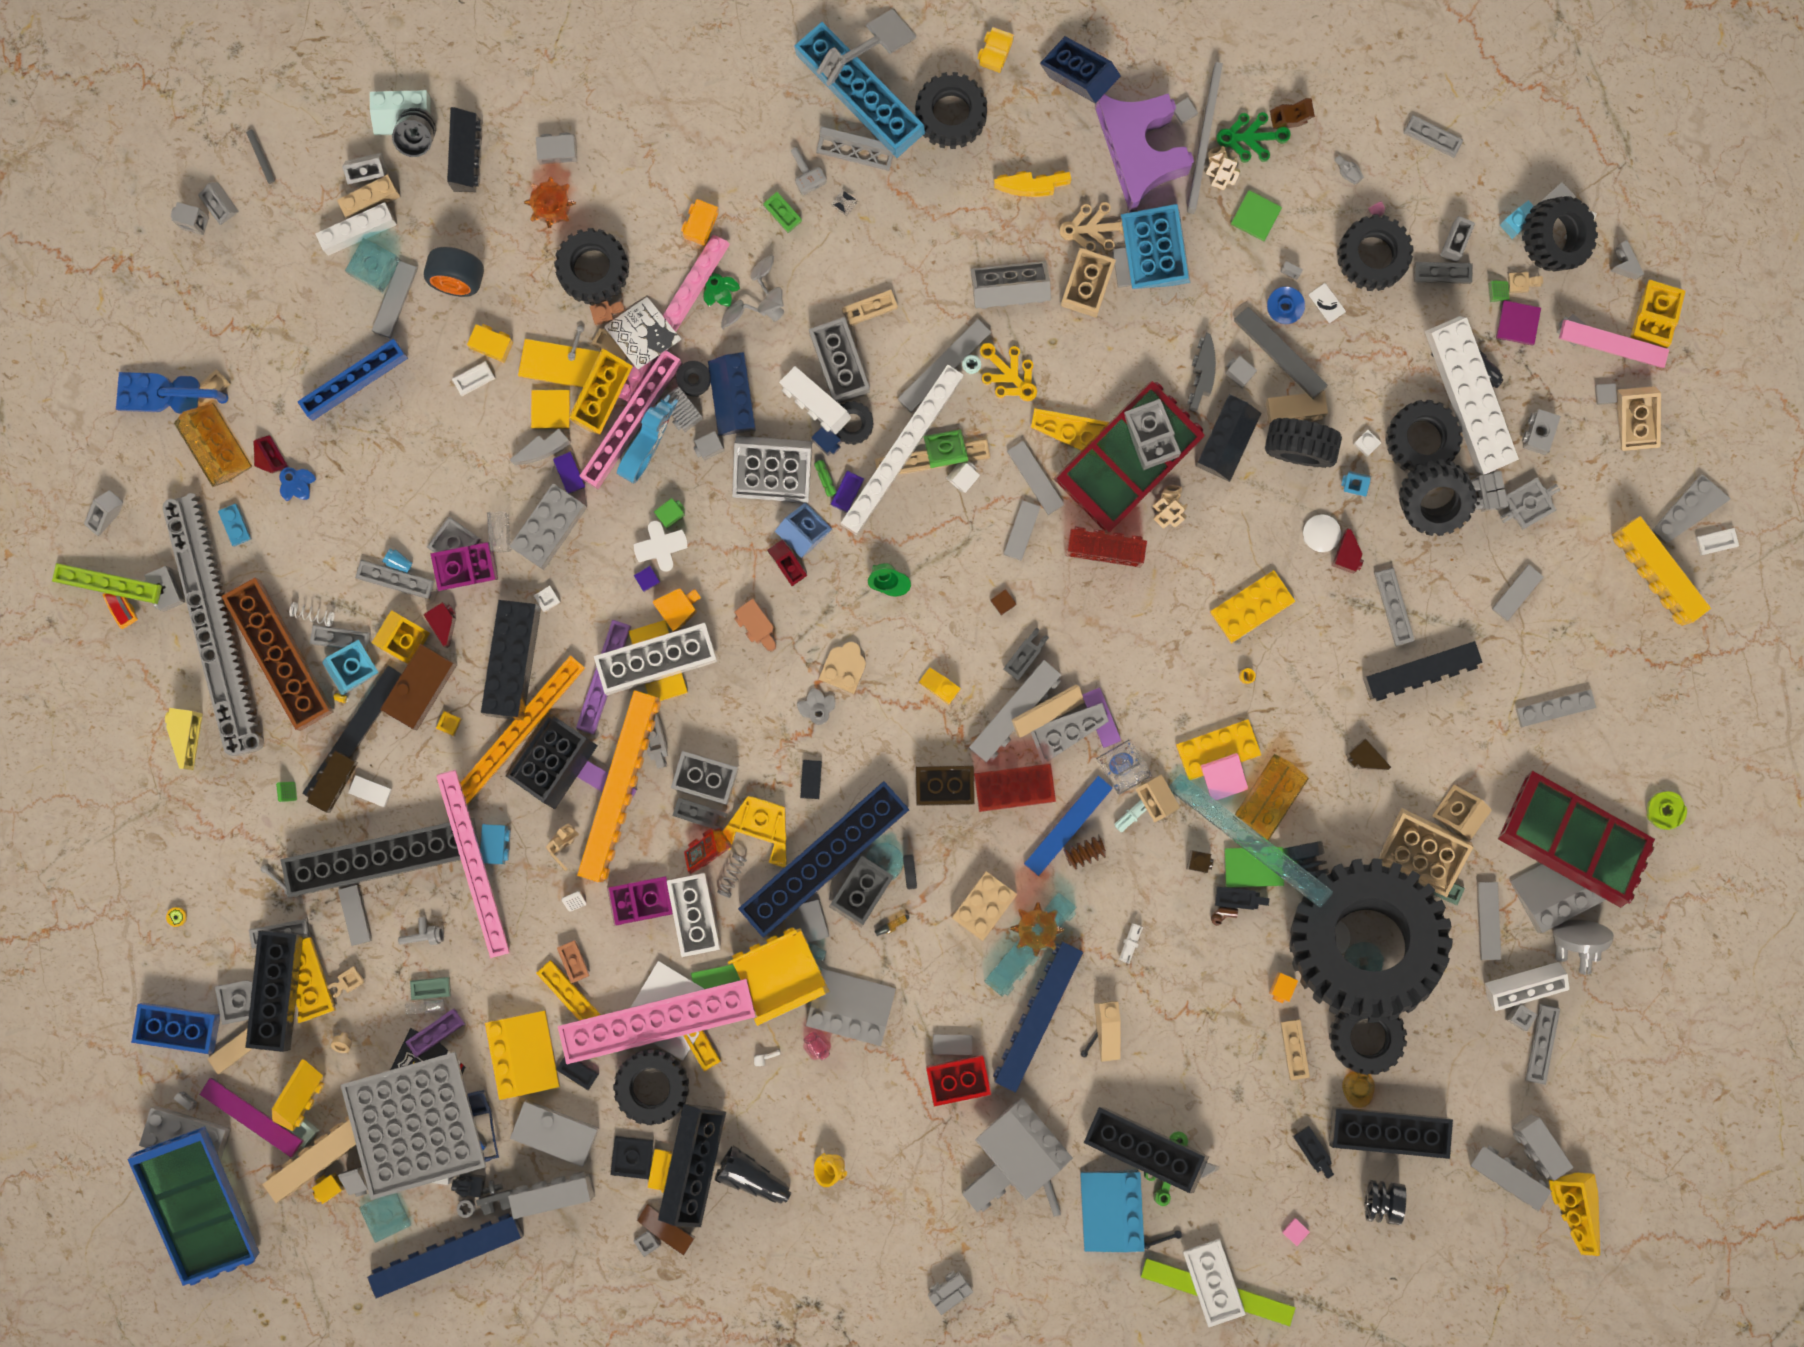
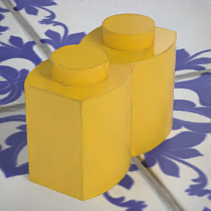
M994 27L991 32L987 31L984 39L986 46L984 49H980L977 57L980 60L979 66L1001 73L1012 46L1014 35Z

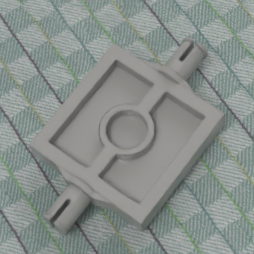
M1535 478L1506 495L1509 512L1500 516V519L1505 518L1502 520L1505 523L1514 518L1522 530L1557 510L1552 503L1551 496L1559 492L1560 488L1552 491L1558 487L1555 484L1546 489L1542 486L1539 479Z

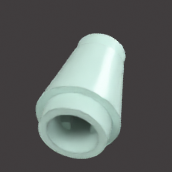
M975 355L965 357L962 362L963 369L968 374L977 373L981 368L980 359ZM973 365L974 369H970L968 366Z

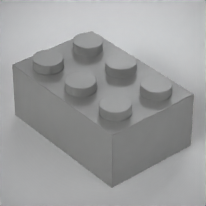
M682 751L671 788L728 805L739 768Z
M1529 1115L1512 1127L1515 1131L1513 1136L1518 1143H1522L1525 1146L1524 1152L1530 1160L1533 1159L1537 1164L1535 1169L1540 1176L1555 1181L1574 1168L1541 1118Z

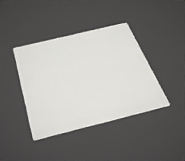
M658 961L630 1008L704 990V988ZM697 1032L695 1037L687 1034L692 1044L695 1042L699 1032ZM683 1035L654 1042V1044L682 1061L690 1050Z

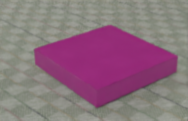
M1504 300L1496 338L1531 346L1535 345L1541 308Z

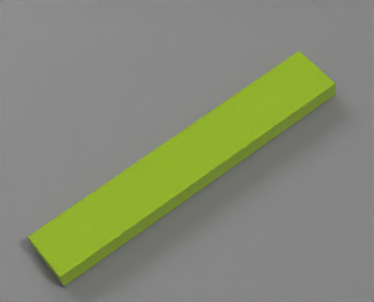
M59 563L55 565L52 582L158 604L162 585Z

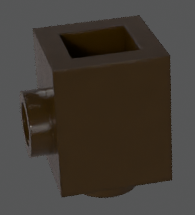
M1190 850L1186 869L1208 873V870H1212L1214 859L1211 858L1212 854Z

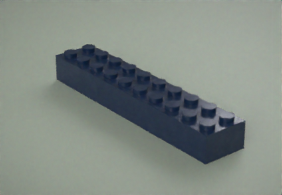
M883 781L742 904L738 910L757 932L765 938L910 810L887 783Z

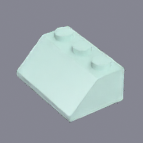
M427 90L370 92V115L374 135H392L399 115L406 109L421 108L431 114V97Z

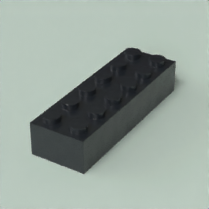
M498 600L481 713L485 716L524 721L541 608L537 604Z
M272 930L258 931L245 1048L279 1052L291 1050L303 934Z
M683 1104L658 1216L659 1221L673 1226L701 1227L726 1111L710 1106Z
M1105 1107L1098 1108L1084 1140V1144L1187 1193L1195 1192L1209 1159V1156Z
M1332 1107L1329 1146L1339 1149L1450 1159L1453 1119L1438 1116Z

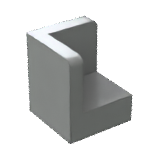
M1519 1004L1512 1008L1505 1020L1523 1031H1528L1537 1014Z

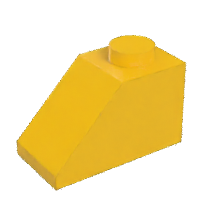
M929 668L918 682L948 705L951 704L961 690L960 687L932 668Z

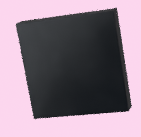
M615 1136L610 1175L649 1179L654 1140Z

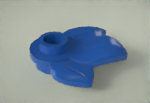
M291 467L284 468L279 475L282 483L280 494L286 501H289L293 495L299 499L308 500L310 491L307 484L314 482L316 477L306 469L296 471ZM286 474H292L293 479L291 481L286 480Z

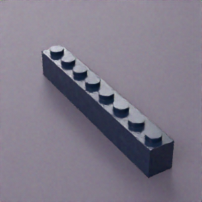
M1062 941L1060 944H1056L1052 952L1055 956L1052 962L1048 961L1044 968L1046 975L1044 979H1039L1035 987L1038 990L1035 997L1031 996L1028 1001L1027 1007H1029L1027 1014H1022L1018 1022L1021 1025L1018 1032L1014 1031L1010 1039L1012 1045L1010 1049H1005L1001 1058L1004 1060L1002 1066H997L993 1074L995 1083L1015 1093L1083 954V951Z
M507 1213L498 1217L499 1221L495 1223L488 1221L481 1224V1228L476 1231L473 1228L462 1232L463 1236L455 1238V1236L449 1237L440 1246L437 1243L426 1247L427 1251L423 1253L416 1251L407 1255L408 1259L401 1261L399 1258L390 1262V1266L383 1269L382 1266L371 1270L372 1274L367 1276L375 1299L521 1239L524 1234L518 1219H513V1216Z

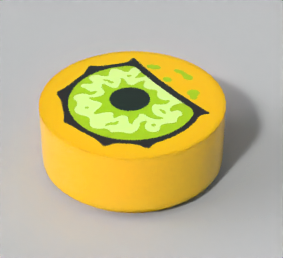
M179 907L171 908L166 914L167 923L173 927L182 926L187 920L185 910Z

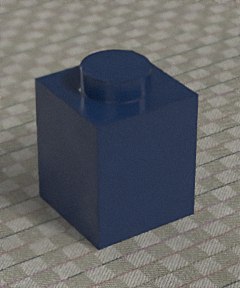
M823 427L811 437L812 441L827 456L831 453L834 455L841 448V440L831 430L827 432Z

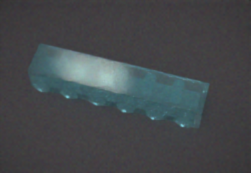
M1058 892L984 982L1000 996L1003 997L1004 994L1008 996L1015 988L1013 983L1017 979L1020 981L1026 975L1025 969L1028 965L1033 966L1039 959L1038 953L1041 950L1045 951L1051 945L1050 939L1053 935L1058 936L1064 929L1063 923L1066 920L1070 921L1076 915L1074 910L1077 907Z

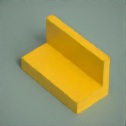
M655 1148L647 1188L661 1190V1193H664L672 1151Z

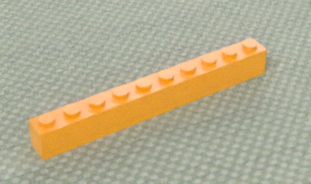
M635 690L633 692L577 876L596 882H604L609 876V863L614 859L616 852L614 847L621 837L620 828L621 824L625 823L627 813H625L627 805L629 806L632 801V788L638 782V776L636 775L644 762L642 757L644 750H647L650 740L648 736L655 726V714L660 710L661 702H659V697Z

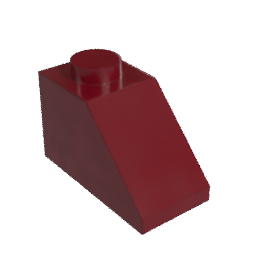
M1349 528L1343 533L1332 566L1354 574L1357 570H1361L1364 560L1361 559L1363 553L1352 530Z
M783 539L767 550L791 586H794L807 576Z
M442 602L423 615L443 647L448 648L451 644L456 622L453 615L456 613L450 604L446 605Z

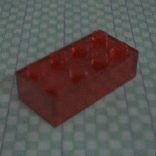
M1075 526L1068 534L1065 556L1141 568L1144 564L1147 540H1143V537L1132 535V538L1124 537V534L1113 532V535L1105 534V531L1097 529L1089 532L1084 527Z
M1051 763L974 773L978 812L1056 802Z

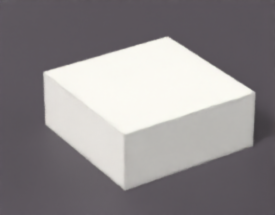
M551 586L534 595L543 612L561 603Z

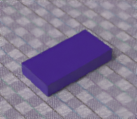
M571 452L553 459L568 494L585 488Z
M847 470L830 505L848 513L864 478Z

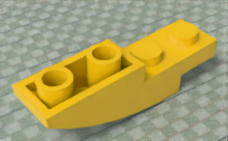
M1019 171L1013 176H1008L1007 174L998 176L997 179H994L993 185L994 188L1012 195L1043 197L1053 195L1054 187L1070 184L1071 175L1070 172L1058 171L1051 176L1042 174L1033 179L1031 172Z

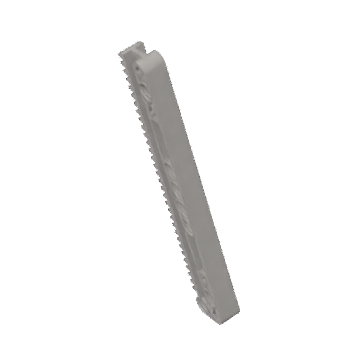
M189 493L181 498L166 500L163 503V513L223 749L228 755L242 756L261 750L264 746V740L255 733L254 728L258 726V723H254L253 720L257 717L251 715L255 711L249 707L253 702L247 700L251 694L245 693L249 689L248 686L243 685L247 682V679L241 678L245 672L239 670L243 667V664L238 663L241 657L236 656V654L240 651L234 648L238 643L232 641L236 635L230 633L234 628L228 626L232 621L226 619L230 616V613L225 612L228 608L223 604L224 600L221 597L225 592L219 589L223 584L217 582L221 577L215 575L219 572V569L214 568L217 562L212 560L215 555L210 553L213 550V547L209 546L212 541L206 538L210 534L204 531L208 526L203 524L206 518L201 516L204 514V511L199 509L202 504L197 502L201 498L196 494ZM181 522L182 528L179 531H175V525ZM199 595L201 600L199 604L195 605L193 600ZM204 614L205 621L199 623L198 617ZM209 632L210 638L204 642L203 635ZM213 650L215 656L209 660L207 655L209 651ZM225 707L228 708V710L225 712L226 714L222 713V711L225 710ZM229 724H232L233 732L228 734L226 728ZM255 737L257 744L252 748L249 742L251 738ZM234 744L238 745V747L235 748V751L231 750V747H234Z

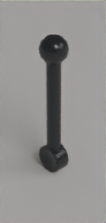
M1098 1032L1093 1036L1085 1050L1081 1051L1083 1058L1088 1056V1051L1097 1039Z
M1177 1230L1174 1234L1152 1242H1144V1248L1149 1249L1150 1246L1173 1238L1180 1239L1182 1233Z

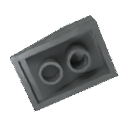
M861 856L829 907L862 928L894 876Z

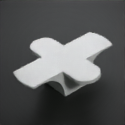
M652 521L648 525L651 539L634 544V552L639 562L657 559L660 569L667 572L673 568L671 555L674 552L686 549L687 539L682 530L665 535L661 523Z

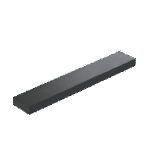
M1249 307L1234 318V322L1312 399L1316 398L1327 388L1328 385Z

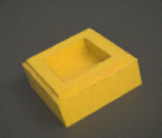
M443 711L436 729L455 736L462 719Z

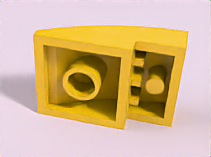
M1648 280L1630 338L1668 348L1672 343L1674 330L1679 321L1686 290Z

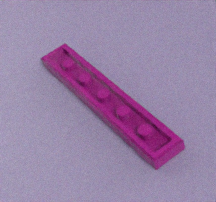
M213 1078L208 1079L199 1094L289 1157H294L304 1141L285 1127L273 1122L272 1118Z

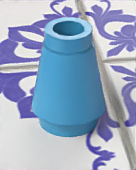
M389 549L382 561L386 563V566L408 573L413 564L396 549Z

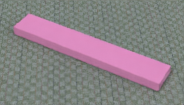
M1563 320L1559 335L1561 340L1660 368H1665L1669 353L1667 348L1569 320Z

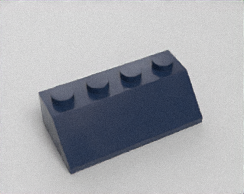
M744 352L727 354L708 361L718 436L756 431Z

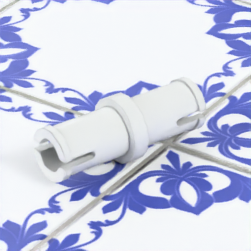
M1131 924L1127 939L1123 941L1124 947L1118 960L1130 964L1134 950L1138 948L1139 944L1137 942L1143 927Z

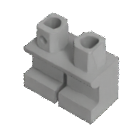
M1501 471L1479 475L1471 480L1479 497L1475 504V510L1485 512L1508 507L1505 489L1501 490L1505 488Z

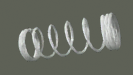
M293 602L289 610V616L299 618L302 614L303 620H306L303 617L305 605H303L300 615L296 617L298 603ZM311 606L307 618L309 617L311 622L315 621L317 618L318 624H321L324 621L325 625L330 627L334 621V612L329 613L326 624V610L323 620L319 623L318 614L320 609H318L317 615L315 619L312 621Z

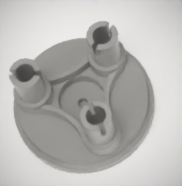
M1565 921L1553 929L1555 944H1557L1555 959L1565 962L1568 960V950L1578 952L1580 957L1579 973L1586 975L1587 970L1589 975L1592 973V961H1601V953L1612 944L1613 932L1608 927L1592 921Z

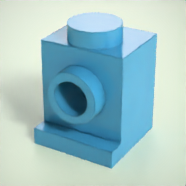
M1349 471L1348 475L1343 476L1341 486H1344V492L1366 497L1372 476ZM1354 479L1359 480L1360 484L1358 486L1353 485Z

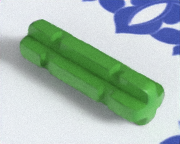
M819 460L815 462L814 466L816 471H818L823 488L825 487L826 495L828 497L835 495L836 490L832 486L833 482L828 470L825 469L824 461Z

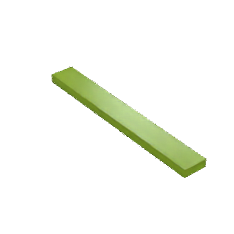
M1146 1258L1140 1275L1141 1278L1197 1296L1190 1272ZM1237 1288L1245 1312L1290 1327L1296 1309L1294 1306Z

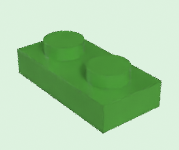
M778 192L763 203V206L787 233L791 232L802 222V219Z

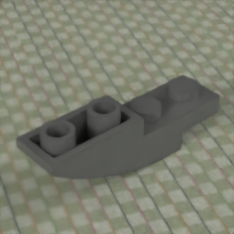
M1206 333L1204 338H1200L1197 347L1200 349L1199 355L1194 356L1192 366L1195 367L1193 372L1200 374V376L1196 375L1193 384L1196 389L1194 394L1190 393L1187 404H1190L1189 410L1193 412L1198 410L1202 395L1210 396L1214 384L1216 358L1214 344L1209 333Z

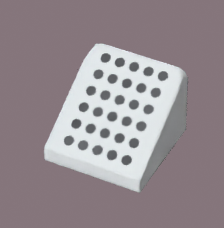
M581 891L562 898V902L568 911H573L586 905V900Z

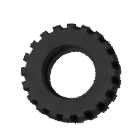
M947 72L941 73L939 78L936 75L932 77L931 82H926L923 85V89L919 91L915 115L924 125V138L928 137L929 142L933 145L938 143L939 147L944 149L945 146H950V149H956L958 145L962 148L967 146V142H974L976 136H980L987 119V99L984 97L982 87H978V83L974 79L970 81L969 76L965 74L962 77L958 76V72H952V75H947ZM943 97H959L969 107L968 118L958 125L943 124L934 116L933 109L935 103Z
M1571 196L1543 200L1530 209V213L1527 214L1525 218L1526 224H1523L1522 231H1524L1522 241H1525L1524 249L1529 253L1528 257L1530 260L1535 261L1534 264L1539 268L1553 272L1578 268V266L1586 263L1587 259L1593 254L1592 250L1595 249L1597 244L1595 239L1598 238V232H1596L1597 222L1593 220L1595 216L1592 211H1588L1589 207L1582 203L1581 200ZM1557 218L1562 221L1567 233L1566 244L1562 250L1557 246L1553 237V227Z
M1376 214L1370 218L1368 216L1362 217L1360 221H1355L1348 228L1339 243L1340 247L1338 248L1337 255L1339 256L1338 265L1342 266L1341 272L1343 276L1347 274L1349 277L1348 281L1351 284L1354 281L1357 283V288L1362 289L1366 287L1367 291H1373L1374 289L1381 291L1385 287L1390 288L1404 276L1412 262L1413 256L1411 254L1414 251V247L1410 245L1412 241L1411 236L1405 234L1407 229L1404 226L1400 228L1397 225L1399 221L1394 219L1392 222L1389 220V216L1383 215L1382 218H1379V215ZM1374 237L1386 242L1392 252L1390 264L1382 269L1367 266L1361 260L1358 253V247L1362 240Z
M588 228V231L585 232L580 229L577 230L578 234L573 236L571 233L568 235V240L566 242L562 241L560 244L561 249L557 250L555 255L557 260L554 261L556 276L565 292L572 296L574 300L578 302L584 301L585 304L590 305L591 302L599 304L605 299L606 301L612 300L611 296L614 294L617 296L620 293L619 289L625 287L626 278L629 276V262L621 243L612 234H606L601 229L595 231L594 228ZM588 251H600L609 259L610 267L607 274L596 282L581 281L575 274L574 266L577 259Z
M1418 400L1406 405L1390 421L1391 424L1386 432L1388 434L1386 444H1389L1387 450L1389 455H1393L1394 458L1392 460L1394 463L1398 462L1402 470L1415 471L1417 469L1416 466L1419 464L1423 466L1427 464L1426 461L1430 460L1437 462V459H1443L1447 463V461H1453L1461 449L1460 444L1463 443V437L1460 436V433L1463 432L1462 426H1458V417H1453L1451 414L1453 411L1450 408L1445 409L1443 403L1438 402L1435 404L1433 400H1426L1425 402ZM1426 421L1437 428L1441 437V445L1436 452L1424 455L1418 453L1410 446L1407 431L1413 423Z
M1277 418L1269 425L1265 451L1269 456L1285 462L1317 468H1330L1337 463L1342 436L1338 430L1327 425L1294 418Z
M1437 459V462L1432 460L1426 461L1427 464L1423 466L1419 464L1416 466L1417 469L1415 471L1411 470L1407 474L1408 478L1403 479L1401 483L1403 487L1399 489L1401 508L1406 520L1418 532L1424 533L1425 531L1426 535L1433 536L1434 533L1437 536H1443L1446 532L1451 534L1454 532V529L1462 528L1464 526L1463 523L1471 519L1470 513H1474L1477 502L1475 488L1469 475L1460 465H1455L1452 461L1445 463L1443 459ZM1448 487L1454 490L1451 500L1442 507L1430 509L1421 506L1422 499L1432 489Z
M1341 1011L1338 1015H1335L1336 1019L1330 1026L1332 1028L1331 1033H1329V1039H1331L1332 1043L1330 1046L1335 1052V1057L1346 1068L1364 1075H1377L1380 1072L1389 1071L1391 1066H1395L1398 1063L1399 1057H1403L1405 1053L1403 1048L1407 1046V1041L1405 1040L1407 1030L1403 1027L1404 1022L1402 1018L1398 1017L1388 1020V1017H1381L1378 1022L1385 1030V1043L1376 1054L1362 1055L1353 1048L1350 1036L1354 1025L1362 1019H1368V1017H1360L1358 1021H1352L1348 1019V1013Z
M647 1049L633 1054L622 1063L615 1075L613 1090L615 1091V1101L619 1104L618 1108L626 1114L627 1118L635 1120V1123L659 1125L672 1119L682 1109L689 1094V1078H687L685 1067L671 1053H666L659 1049ZM657 1069L668 1078L670 1090L667 1098L662 1103L646 1105L635 1096L633 1089L634 1080L641 1071Z

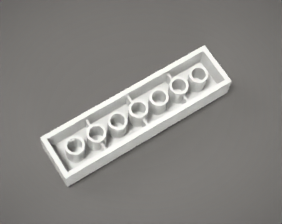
M1459 316L1425 331L1454 413L1459 419V426H1462V434L1476 472L1484 475L1519 460L1467 317Z

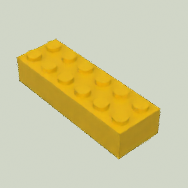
M1641 516L1629 521L1612 534L1614 543L1625 551L1627 560L1635 564L1638 568V574L1648 581L1650 590L1654 594L1657 593L1661 598V604L1664 608L1670 610L1673 614L1672 618L1677 624L1684 626L1693 623L1711 609Z

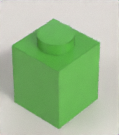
M671 498L655 510L654 513L666 529H668L685 516L683 513L685 508L679 500L675 502Z

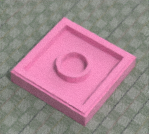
M1237 753L1201 765L1212 802L1248 790Z

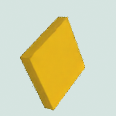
M531 390V428L570 429V390Z

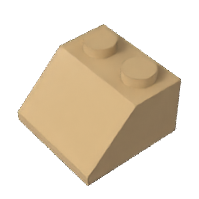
M1453 785L1432 816L1456 834L1471 841L1492 809L1482 799Z

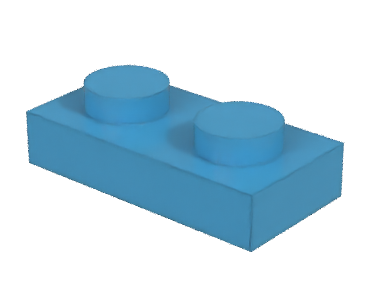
M237 504L218 511L233 547L251 540Z

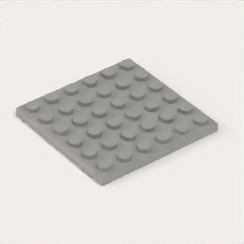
M456 1052L340 1085L371 1200L486 1167Z

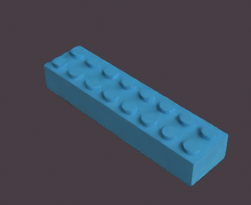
M821 22L794 45L796 56L898 158L925 134L924 125L858 57L847 62L835 82L828 86L826 84L828 78L824 73H817L828 51L835 47L841 55H844L851 50Z

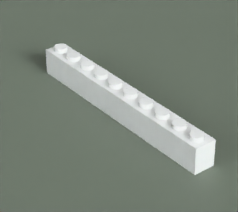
M949 365L946 366L842 520L841 525L856 536L858 535L962 381L963 374Z

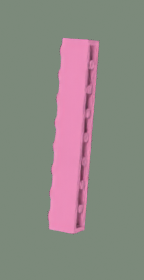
M668 351L661 353L581 473L580 477L582 480L596 489L600 488L642 425L641 421L650 407H654L682 365L679 358Z

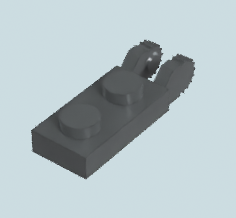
M1038 628L1032 632L1028 639H1025L1003 668L1004 671L1018 681L1049 639L1045 635L1040 640L1038 646L1034 645L1031 641L1038 635L1040 631Z

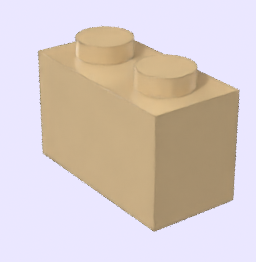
M1162 774L1135 789L1154 823L1181 808Z

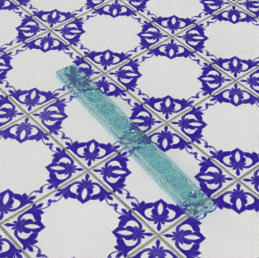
M1180 774L1169 786L1173 794L1321 908L1333 894L1331 889L1184 775Z

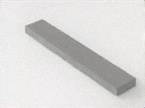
M977 319L898 398V401L907 410L912 412L923 402L946 366L949 365L956 369L963 362L964 358L969 356L991 334V331Z

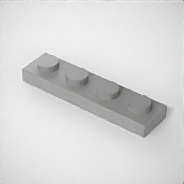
M1590 689L1517 708L1516 713L1520 727H1525L1594 709L1596 705L1592 690Z

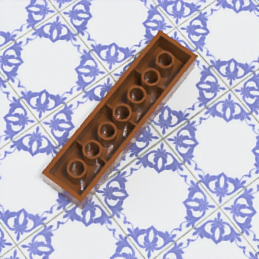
M255 577L221 596L295 730L302 731L332 714L334 711L262 581Z

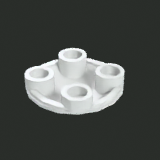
M1323 514L1316 515L1305 524L1303 540L1314 551L1328 552L1339 543L1341 529L1334 518Z

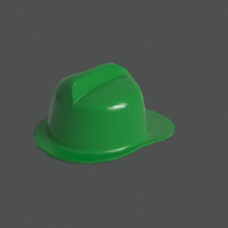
M882 563L872 566V572L867 580L871 589L893 597L905 595L910 590L911 580L909 577L896 571L891 564Z

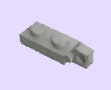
M655 714V726L648 736L650 741L647 754L651 760H655L657 768L660 769L667 767L665 756H668V749L659 715Z

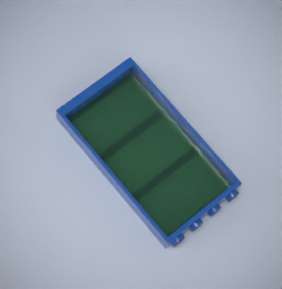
M205 1126L136 1151L130 1155L127 1160L182 1286L187 1284L195 1285L206 1277L212 1279L218 1276L220 1272H231L239 1265L244 1264V1266H247L256 1261L255 1259L260 1253Z

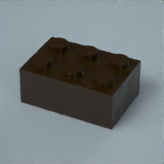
M974 765L916 767V806L975 804Z

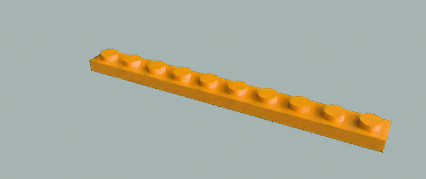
M571 655L526 706L524 721L514 720L461 781L460 784L467 805L586 669Z

